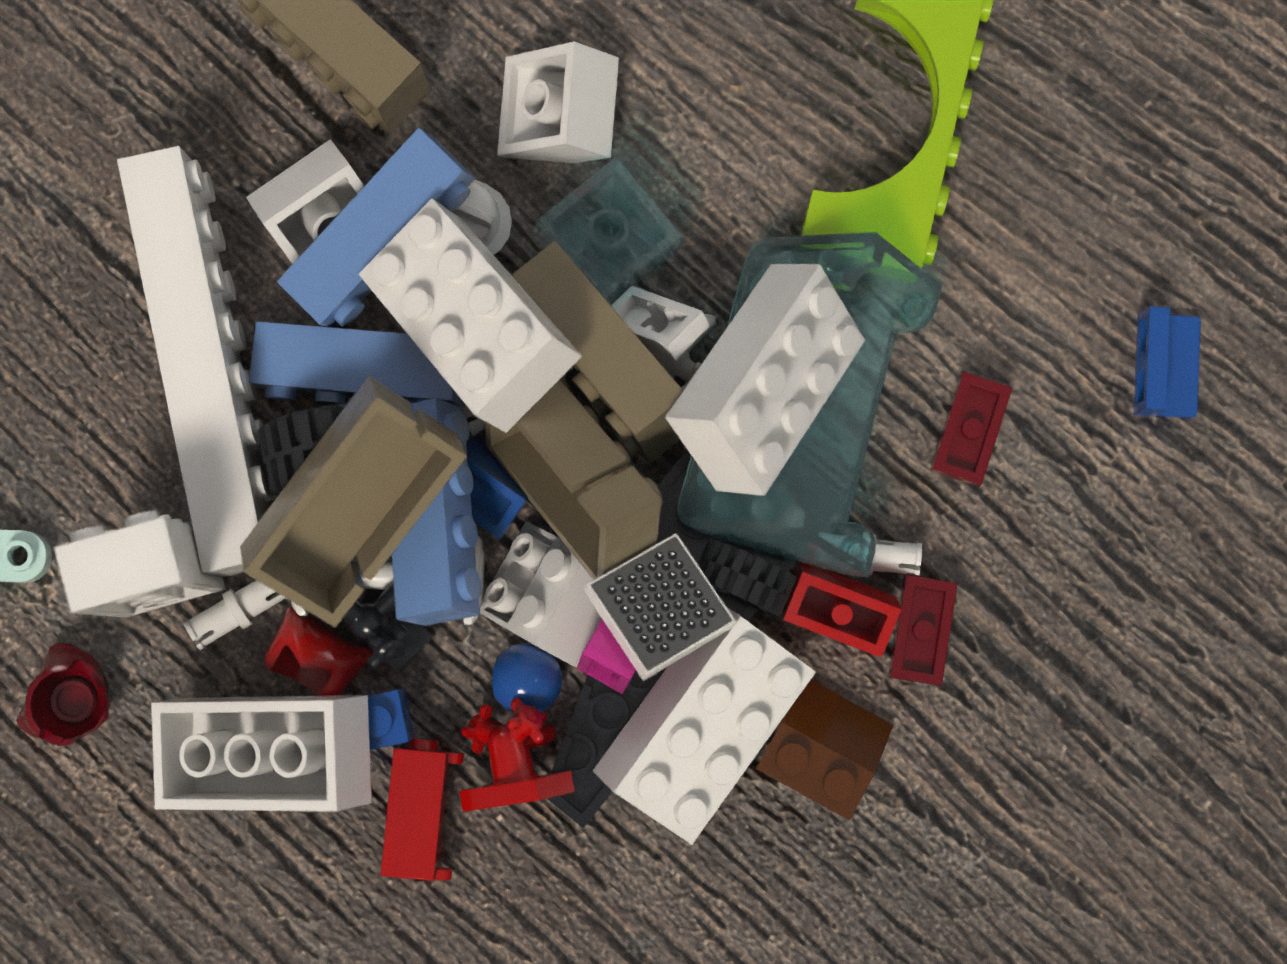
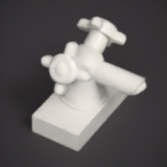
M631 286L611 307L673 379L675 376H678L686 382L681 388L684 391L702 365L700 362L694 363L690 360L689 352L717 324L716 317L704 314L703 311Z

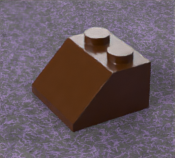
M810 680L763 745L753 767L850 821L877 770L893 725Z

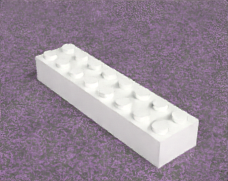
M180 146L117 159L201 570L202 573L220 577L244 573L240 546L269 509L271 501H274L277 496L271 495L268 492L257 431L263 424L260 419L254 421L250 401L257 399L256 387L249 383L250 370L243 371L239 352L246 350L245 334L240 320L233 321L229 302L236 300L235 287L229 270L223 271L221 267L219 252L226 251L225 239L219 221L212 222L208 203L215 202L216 200L213 183L208 172L202 173L198 160H192Z

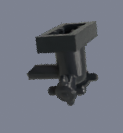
M394 581L386 590L365 589L342 618L349 625L353 636L362 642H366L373 649V654L367 659L368 665L371 668H376L381 662H387L397 673L403 671L437 635L429 625L423 626L396 620Z

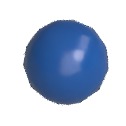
M530 642L510 646L498 655L494 664L493 693L495 699L507 711L513 713L515 712L511 708L510 703L515 698H520L524 705H530L539 712L544 711L552 706L560 695L563 675L559 662L552 654Z

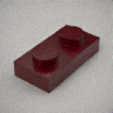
M967 372L960 374L930 471L977 487L982 485L1013 389L1012 387Z
M904 575L899 603L902 610L896 622L888 678L942 686L958 583Z

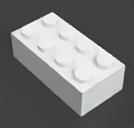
M433 198L359 273V276L473 414L506 433L582 357L468 225Z
M771 264L665 417L716 491L765 496L865 342L863 335L821 265Z
M148 511L129 516L124 519L125 528L104 531L103 526H95L69 534L71 543L54 547L71 613L127 618L226 590L223 577L202 573L192 522L183 523L181 518L170 519V515L158 516L157 511Z
M728 607L727 609L736 621L734 626L666 668L593 770L614 793L691 845L816 673Z
M368 695L202 697L151 703L155 809L341 811L372 803Z

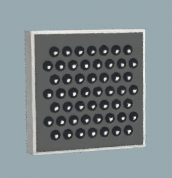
M676 533L588 583L584 589V592L643 681L728 631L736 623Z

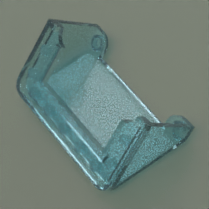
M877 232L765 238L756 243L746 257L727 327L771 264H820L863 335L865 342L765 496L716 491L691 455L678 501L677 511L679 519L684 525L705 535L844 575L869 577L876 548L874 535L865 526L855 522H848L896 333L919 331L931 321L937 309L942 285Z

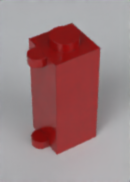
M411 738V741L407 742V747L398 746L393 748L380 876L425 881L452 880L453 869L439 867L449 765L450 763L463 764L464 753L438 750L439 740Z

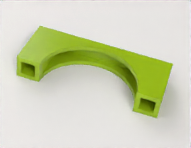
M856 0L855 10L868 13L890 25L908 41L917 53L927 74L931 89L932 114L930 127L925 143L919 153L907 166L891 178L877 185L850 192L813 190L808 202L798 250L912 277L918 275L923 264L932 265L939 238L938 235L930 234L934 215L943 216L950 191V186L942 185L946 166L954 168L961 144V137L953 136L957 117L966 118L972 97V89L964 87L968 69L976 71L983 49L984 41L975 39L979 21L987 23L994 0Z

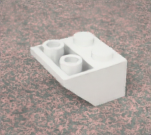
M526 521L520 533L513 541L493 581L486 589L482 599L480 614L576 668L583 651L602 619L584 592L586 585L593 581L592 577L560 538Z

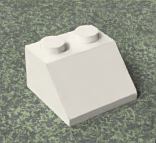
M575 41L506 57L497 156L564 163H581L611 158L619 57Z
M330 139L246 198L261 222L293 264L361 191L364 185Z

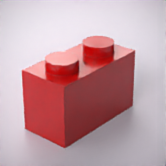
M799 560L794 573L797 579L782 611L783 620L882 658L902 610L897 597L806 561Z

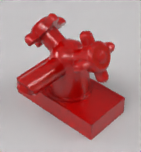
M515 698L510 703L511 708L515 712L513 718L507 724H502L491 718L492 707L483 704L480 707L479 714L471 718L468 726L462 728V735L473 741L472 751L474 753L481 754L485 743L488 745L493 781L490 784L459 791L463 812L540 801L575 792L571 771L538 775V773L534 772L530 749L547 746L556 735L552 724L543 725L547 720L545 712H539L530 705H524L520 698Z

